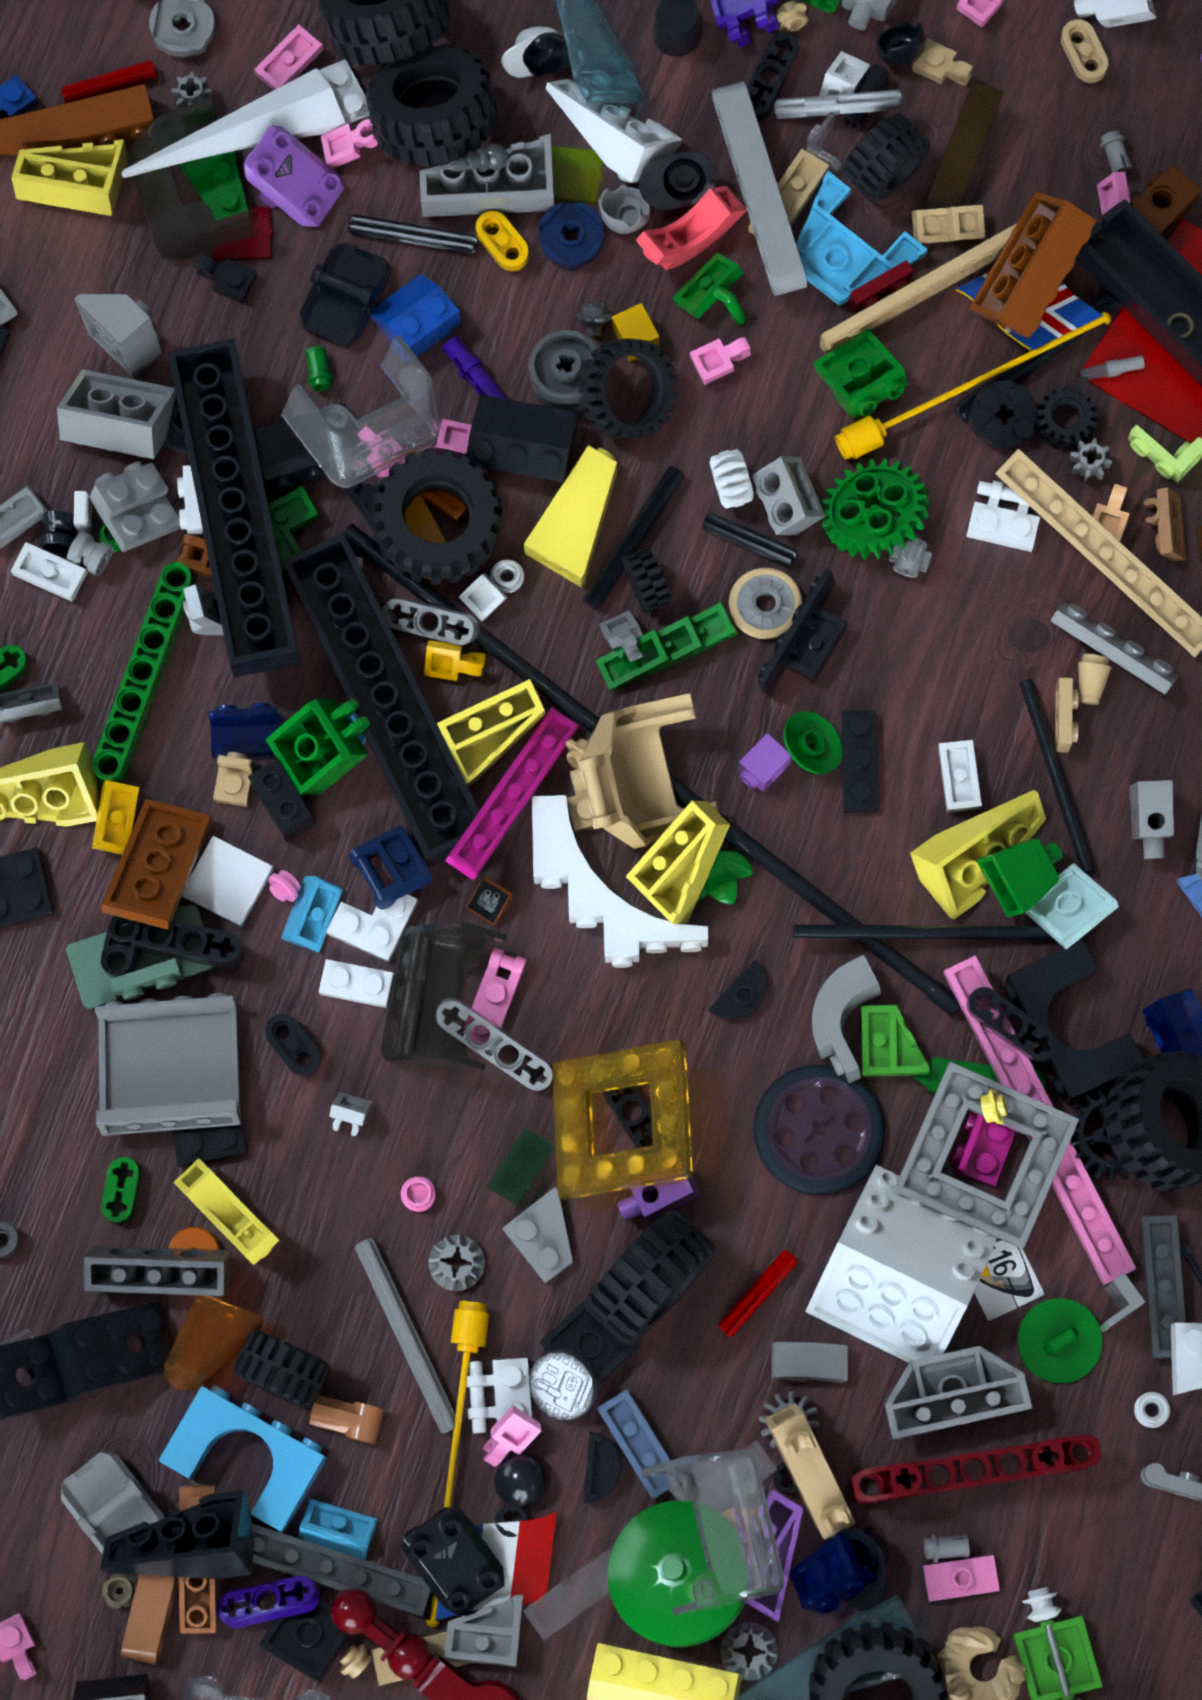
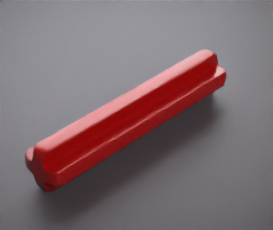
M147 60L63 86L61 93L66 104L153 80L157 77L153 62Z
M787 1250L780 1253L719 1322L718 1327L725 1335L733 1337L797 1265L798 1260Z

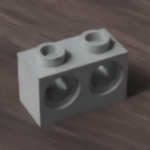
M780 456L752 475L756 485V493L764 504L769 516V524L776 535H797L825 517L801 457Z

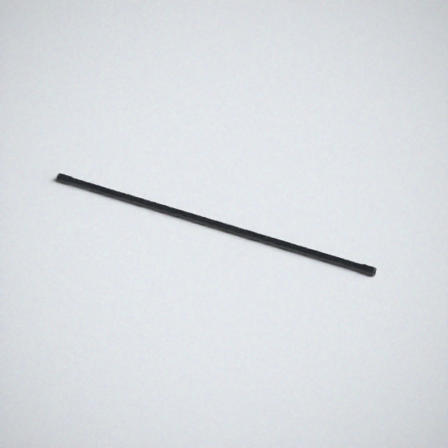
M351 524L343 532L353 550L362 557L368 558L421 601L463 612L423 580L419 583L411 580L410 573L405 572L402 575L394 569V563L392 561L387 562L382 556L381 547L376 544V541L357 526ZM464 621L461 624L453 625L462 633L468 634L469 629L464 627ZM478 624L479 633L474 640L476 644L522 680L527 681L530 679L535 690L590 733H593L600 719ZM670 774L675 798L678 802L687 807L691 801H705ZM720 813L730 824L725 838L836 925H864ZM855 939L923 992L931 1002L952 1017L960 1008L954 993L941 982L935 981L883 939Z

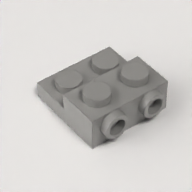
M140 461L128 465L124 469L123 474L114 477L113 473L109 472L103 474L95 481L89 499L122 552L180 529V519L166 497L169 489L152 462L142 465Z

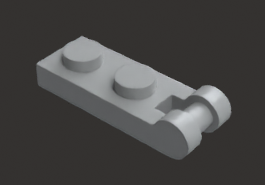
M1159 1463L1149 1464L1142 1469L1140 1478L1145 1485L1202 1502L1201 1477L1181 1471L1179 1477L1166 1473L1165 1468Z

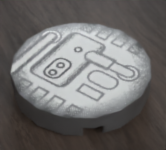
M557 1349L539 1358L532 1367L529 1378L531 1396L538 1408L549 1417L561 1421L576 1419L590 1410L597 1399L599 1386L597 1378L595 1379L592 1372L593 1367L590 1362L578 1352L568 1349Z

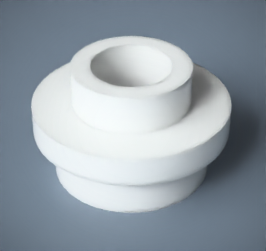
M505 559L493 566L490 578L504 593H512L523 584L524 572L516 561ZM504 573H511L514 576L513 579L509 582L503 581L501 576Z
M1147 1392L1141 1395L1135 1402L1134 1414L1138 1422L1143 1426L1156 1428L1168 1420L1170 1406L1163 1395L1156 1392ZM1147 1404H1154L1157 1407L1158 1413L1155 1417H1150L1146 1414L1145 1408Z

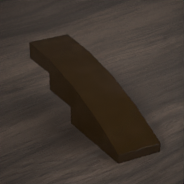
M973 80L923 210L961 206L990 133L991 125L1002 101L1004 91Z

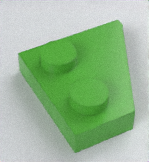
M897 1005L861 1006L863 1077L930 1075V1067L918 1048Z

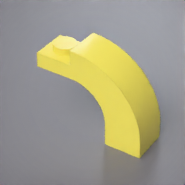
M199 1158L173 1182L253 1265L266 1257L271 1252L272 1247L279 1241Z

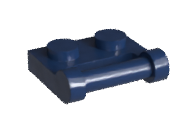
M402 825L354 848L348 855L352 865L359 868L374 894L373 900L381 910L391 907L397 899L433 882L430 871ZM376 855L379 856L394 881L393 884L385 887L370 862V859Z

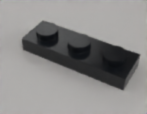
M842 710L843 813L878 812L876 710Z

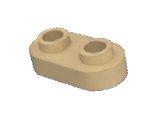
M1076 19L1068 22L1062 31L1061 45L1077 77L1086 83H1096L1103 79L1107 72V55L1093 27L1087 21ZM1079 37L1083 42L1074 43L1072 38ZM1093 65L1096 70L1088 71L1085 66Z

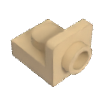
M228 752L227 756L218 755L217 764L219 768L213 795L214 802L248 807L252 787L248 775L254 772L255 767L252 760L247 759V755L237 752Z

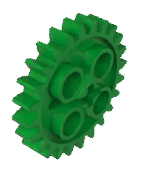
M871 459L868 468L865 469L860 463H857V472L852 473L846 469L844 470L847 477L845 480L834 479L837 489L827 488L826 492L830 499L821 501L825 517L822 519V526L832 544L836 543L840 552L847 549L850 557H854L860 551L863 560L867 559L870 552H874L876 558L880 559L882 550H887L892 556L894 555L893 546L898 545L905 549L904 540L906 538L911 540L917 539L913 530H923L925 528L921 519L929 518L926 507L930 506L925 484L922 483L919 474H913L910 466L903 469L900 461H896L890 467L887 459H883L880 466H876L874 460Z

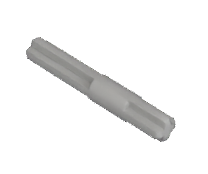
M901 90L787 98L776 100L774 109L778 119L900 110L903 108L904 98Z

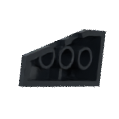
M244 1490L209 1494L199 1499L200 1504L183 1511L178 1507L169 1511L168 1517L152 1524L144 1521L106 1537L100 1569L103 1573L207 1579L251 1575L255 1543L246 1493Z

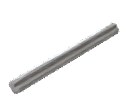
M372 1238L365 1239L355 1245L358 1257L442 1434L449 1433L455 1428V1413L374 1240Z

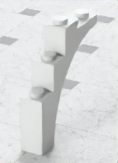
M566 795L532 796L534 884H541V887L545 889H556L562 887V883H568L569 922L576 923V927L593 928L597 926V923L604 922L605 963H612V967L616 968L631 967L633 962H639V948H646L647 953H664L667 951V948L680 947L682 952H699L701 947H708V926L672 924L670 921L655 918L629 905L607 888L591 870L577 845L569 822Z

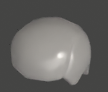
M622 184L614 191H609L608 188L605 189L599 199L601 218L611 231L619 234L633 233L643 228L649 221L651 207L643 200L639 189Z

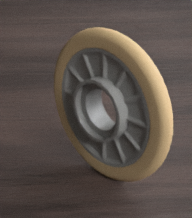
M757 568L745 573L735 582L729 595V611L734 623L747 635L759 639H773L780 637L783 633H787L793 624L792 617L799 605H803L802 595L796 582L786 573L774 568ZM768 595L774 599L775 607L767 612L761 611L756 606L757 599L760 596Z

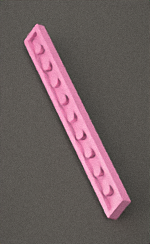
M976 955L944 970L943 974L999 1083L1053 1107L1029 1058L968 1013L966 1002L974 990L981 987H988L993 990ZM984 996L982 999L975 997V1000L978 1002L976 1009L979 1012L988 1009L995 1014L989 1019L995 1024L997 1016L1004 1011L1002 1006L1000 1005L999 1009L995 1011L988 1005L989 997ZM1005 1016L1002 1020L1004 1031L1008 1034H1016L1009 1019ZM1068 1144L1051 1185L1102 1284L1106 1285L1123 1273L1127 1274L1135 1270L1136 1267L1080 1158L1075 1157L1077 1152L1074 1146Z

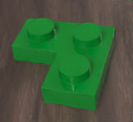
M303 486L269 504L283 574L286 572L282 561L301 552L291 533L319 519V515Z

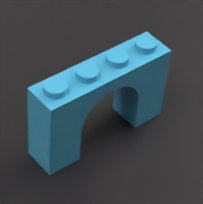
M214 1384L210 1390L201 1386L158 1461L193 1481L211 1448L219 1439L227 1434L239 1431L251 1432L260 1436L271 1450L273 1471L267 1486L250 1514L280 1532L285 1533L327 1460L325 1456L320 1454L323 1447L304 1437L302 1443L290 1437L292 1429L275 1419L271 1425L259 1419L262 1412L243 1402L241 1407L234 1405L228 1401L231 1394Z

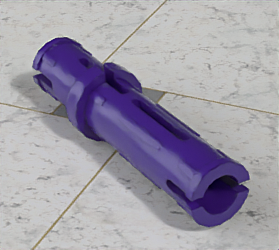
M459 336L451 338L443 345L442 350L458 368L459 376L462 379H466L479 396L484 394L507 399L502 390L482 367L483 362L481 359L475 357L468 350Z

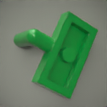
M718 252L672 297L677 307L697 319L717 300L725 304L735 324H743L747 319L735 294L727 290L743 272L738 264Z

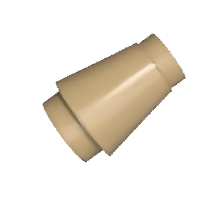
M1094 654L1082 655V662H1078L1080 703L1099 705L1112 668L1109 666V658Z

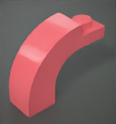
M728 186L710 188L698 203L680 219L662 228L643 231L636 241L643 248V254L647 259L656 265L660 264L665 271L691 260L716 242L740 219L747 209Z

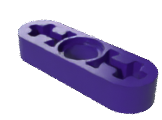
M296 1576L228 1592L219 1599L216 1611L218 1617L227 1626L241 1628L309 1612L318 1605L320 1590L310 1578ZM305 1587L308 1593H305L303 1600L299 1601L295 1596L300 1595L301 1589ZM285 1591L290 1597H285L283 1592ZM267 1594H276L277 1601L274 1607L266 1611L261 1610L260 1602L262 1598ZM237 1603L241 1608L237 1609L236 1615L232 1617L228 1612L232 1611L234 1604ZM247 1607H251L253 1609V1613Z

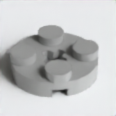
M163 0L153 7L149 18L150 31L157 48L175 57L202 55L215 34L216 23L214 14L204 0ZM182 18H186L190 27L182 31L178 30V27L174 26V24L180 23Z

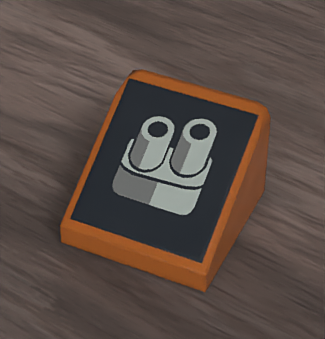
M483 876L465 908L495 927L513 900V895Z

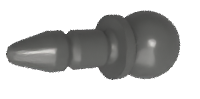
M493 143L484 149H477L473 156L458 159L449 166V169L456 172H465L467 169L473 170L476 168L481 172H485L488 169L499 170L506 165L508 153L502 145Z

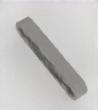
M447 998L438 1005L436 1020L442 1029L527 1088L540 1091L550 1085L552 1081V1067L545 1058L457 998ZM454 1006L459 1009L458 1016L465 1022L468 1015L474 1018L467 1024L464 1033L458 1031L462 1028V1024L457 1020L445 1021L446 1013L443 1011L445 1008L451 1010ZM477 1025H483L490 1031V1038L484 1043H476L471 1039L470 1032ZM505 1045H512L519 1052L517 1060L512 1063H505L499 1058V1050ZM525 1055L530 1057L527 1060V1065L533 1069H537L539 1066L544 1067L543 1075L546 1077L544 1080L537 1078L535 1081H531V1072L525 1067H522L521 1073L516 1071L522 1064Z

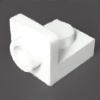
M841 51L825 74L819 96L855 93L867 76L870 64Z

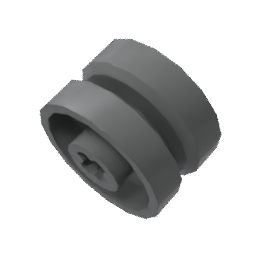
M563 329L551 332L537 342L531 352L529 373L534 397L541 405L575 412H582L587 409L586 407H581L580 399L586 397L585 394L579 393V386H584L586 382L580 379L581 372L588 371V368L584 366L586 360L594 359L591 353L595 349H599L591 338L578 331Z

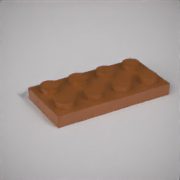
M146 798L102 901V913L168 930L211 825V815Z

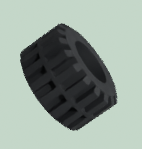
M897 113L879 122L857 143L846 160L843 174L871 202L880 201L897 191L918 170L927 156L930 142L903 114Z
M250 1330L232 1371L237 1377L300 1407L310 1408L313 1407L331 1368L324 1360L295 1345L263 1331Z

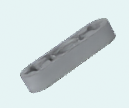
M407 598L389 600L382 610L389 627L392 629L455 645L471 643L479 633L478 622L470 614ZM401 605L402 612L408 614L415 613L414 619L402 618L397 621L398 618L397 615L393 614V609L399 608ZM427 612H433L438 618V626L434 631L427 630L423 625V616ZM464 621V627L468 628L469 632L460 637V631L451 628L446 629L447 623L457 625Z

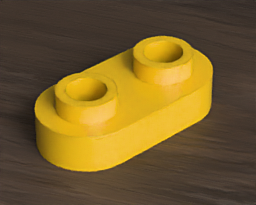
M487 211L480 215L476 222V234L479 241L504 270L518 271L522 269L529 259L528 246L524 239L502 213ZM490 228H497L499 230L495 235L487 233V230ZM511 252L518 254V257L514 260L508 259L506 256Z

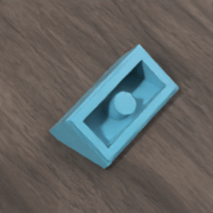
M305 876L281 939L303 948L320 952L327 934L326 931L332 921L344 889L317 876Z
M310 1498L299 1528L298 1539L366 1560L378 1519Z

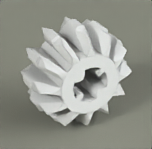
M735 449L719 452L718 455L712 456L709 463L721 504L725 508L733 506L736 508L752 501L754 493L742 453Z

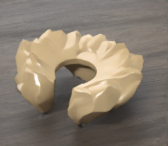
M979 1626L955 1629L947 1637L945 1648L938 1653L942 1671L945 1673L948 1697L951 1700H1015L1019 1694L1021 1683L1025 1680L1024 1672L1026 1668L1024 1664L1018 1662L1017 1656H1008L1001 1660L998 1672L993 1679L986 1682L976 1680L970 1672L971 1661L979 1654L995 1653L1001 1642V1638L994 1631Z

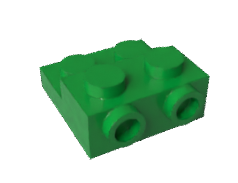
M868 328L813 362L815 372L833 391L835 400L852 419L860 415L867 417L873 414L877 404L887 398L891 400L897 399L903 394L905 387L908 385L903 366Z

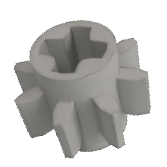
M190 72L189 76L184 78L177 77L178 88L171 89L172 97L178 99L176 101L177 110L181 111L185 108L190 111L191 116H194L195 112L201 109L207 111L206 99L213 98L212 90L207 88V78L199 79L194 76L193 72Z
M1096 438L1093 439L1092 443L1086 445L1080 440L1077 445L1079 453L1071 452L1069 457L1070 461L1076 462L1071 473H1079L1084 477V482H1087L1089 478L1094 476L1101 480L1104 475L1102 468L1108 469L1112 463L1110 459L1105 458L1109 447L1102 448L1097 444ZM1087 456L1093 457L1094 464L1087 463Z
M906 538L904 540L905 549L898 545L893 546L894 555H890L889 561L895 562L894 571L912 578L917 577L919 570L924 573L927 572L932 553L926 551L928 544L919 538L916 540Z

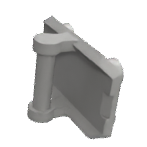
M99 1452L61 1484V1501L102 1555L106 1537L144 1521L152 1524L165 1518L120 1457L111 1452Z

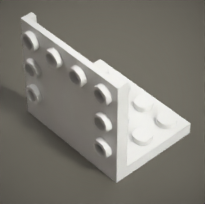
M876 1165L805 1312L909 1363L913 1360L944 1353L971 1300L997 1237L894 1192L893 1189L899 1176Z

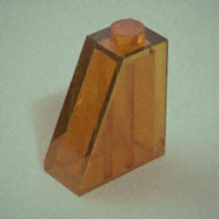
M196 1295L164 1365V1379L168 1380L175 1388L181 1390L190 1388L198 1391L201 1386H204L239 1355L250 1330L263 1331V1316L210 1296Z

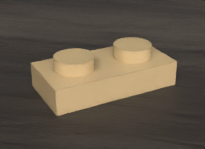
M1059 678L1055 686L1056 752L1069 753L1072 742L1078 741V722H1072V709H1078L1079 691L1078 689H1073V678Z

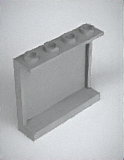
M214 993L210 994L208 998L194 999L190 996H178L171 1001L143 999L139 1003L133 1004L112 1001L104 1006L95 1007L99 1026L100 1110L96 1111V1124L102 1136L241 1125L238 1008L233 996Z

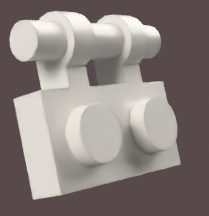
M993 480L992 484L979 481L976 494L989 496L988 505L974 502L966 537L1032 552L1040 517L1027 514L1029 505L1010 487L1003 486V482ZM999 499L1019 503L1017 511L998 507Z
M528 1358L492 1360L493 1375H483L482 1361L469 1362V1376H467L466 1388H470L471 1408L468 1409V1420H472L473 1434L487 1433L486 1419L496 1418L498 1422L512 1405L532 1417ZM494 1386L496 1407H485L484 1387Z

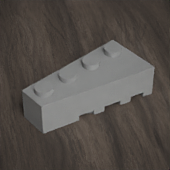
M551 134L540 136L539 140L529 143L519 142L510 145L511 148L506 149L508 153L507 163L499 170L488 169L485 172H481L476 168L473 170L467 169L465 172L451 171L449 166L455 161L449 162L447 165H438L421 170L420 196L423 217L479 215L487 211L520 213L549 210L554 206Z

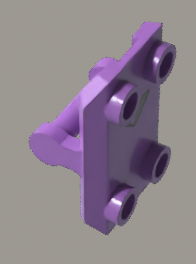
M271 125L260 137V141L243 163L246 179L261 191L258 198L266 206H270V208L280 207L301 226L318 227L345 187L334 170L285 128Z

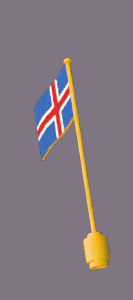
M989 272L957 287L956 291L973 301ZM1061 282L1056 298L1049 303L1041 317L1042 321L1039 328L1032 333L1030 338L1015 334L998 325L1005 334L1030 352L883 424L879 419L873 420L869 415L840 429V434L834 436V439L842 457L845 460L850 458L855 460L884 446L883 438L887 437L886 429L1104 322L1108 325L1111 321L1110 314L1107 312L1100 314L1076 297Z

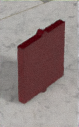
M270 206L247 207L250 219L217 226L212 218L213 231H210L209 235L213 239V261H225L226 258L232 261L271 259V237L274 235V232L271 229Z

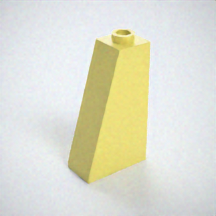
M589 445L524 543L526 555L581 588L586 582L617 475V462L614 461V456L605 449L598 448L596 450Z

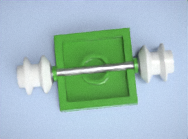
M1048 1587L1027 1592L1029 1599L1022 1602L1031 1604L1033 1611L1027 1616V1619L1034 1622L1043 1620V1622L1039 1623L1040 1627L1012 1634L1019 1661L1026 1668L1024 1672L1025 1683L1030 1700H1055L1059 1698L1061 1700H1072L1075 1698V1694L1103 1687L1083 1616L1054 1623V1619L1050 1620V1618L1057 1617L1062 1610L1060 1607L1053 1606L1052 1598L1058 1593L1050 1594Z

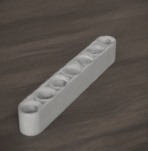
M742 81L712 89L715 110L773 295L778 296L806 288L807 281L746 84Z

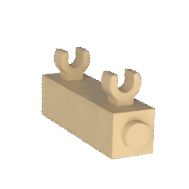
M794 1403L765 1418L764 1421L824 1540L829 1537L835 1538L836 1534L841 1530L856 1524L808 1421L798 1405Z

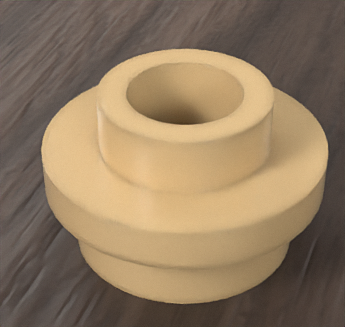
M364 1644L358 1648L355 1645L350 1646L339 1660L343 1664L340 1672L343 1675L348 1674L352 1678L357 1677L372 1659V1656L367 1652L368 1647Z

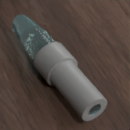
M1140 355L1122 360L1105 361L1103 364L1081 370L1080 374L1083 380L1107 376L1110 378L1119 376L1121 373L1143 369L1145 364L1143 356Z

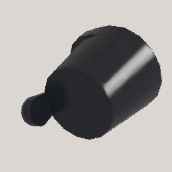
M662 0L659 3L653 22L652 38L655 46L661 52L669 56H683L697 48L702 36L703 20L696 4L692 0Z

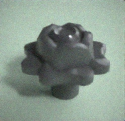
M588 301L583 305L582 311L576 313V320L589 326L590 336H601L602 325H605L608 320H612L614 312L608 311L604 302Z

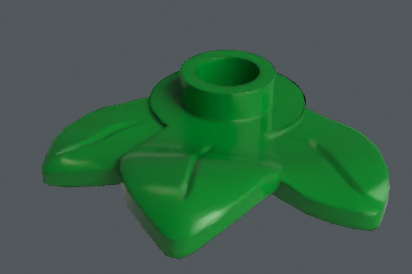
M719 850L698 901L709 894L718 902L733 905L737 895L736 879L747 878L753 874L748 860L736 851L722 852Z

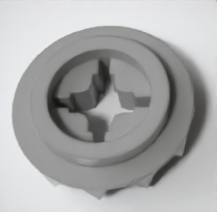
M463 1235L444 1237L434 1245L429 1256V1270L432 1278L442 1288L450 1291H463L474 1286L481 1278L485 1267L484 1255L479 1245L473 1239ZM457 1248H460L461 1259L467 1261V1263H472V1265L461 1266L459 1271L456 1272V1278H454L452 1266L441 1261L452 1259L457 1252Z
M744 1622L735 1625L725 1634L721 1643L720 1654L723 1665L728 1672L740 1674L742 1680L752 1681L764 1677L773 1669L778 1656V1648L774 1636L766 1627L754 1622ZM749 1635H752L753 1646L760 1651H765V1654L753 1656L750 1668H747L745 1655L733 1652V1648L739 1649V1647L746 1646Z

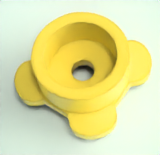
M990 1089L989 1094L981 1096L984 1118L987 1123L996 1122V1124H1004L1003 1116L1008 1115L1005 1097L1003 1094L999 1095L997 1090Z

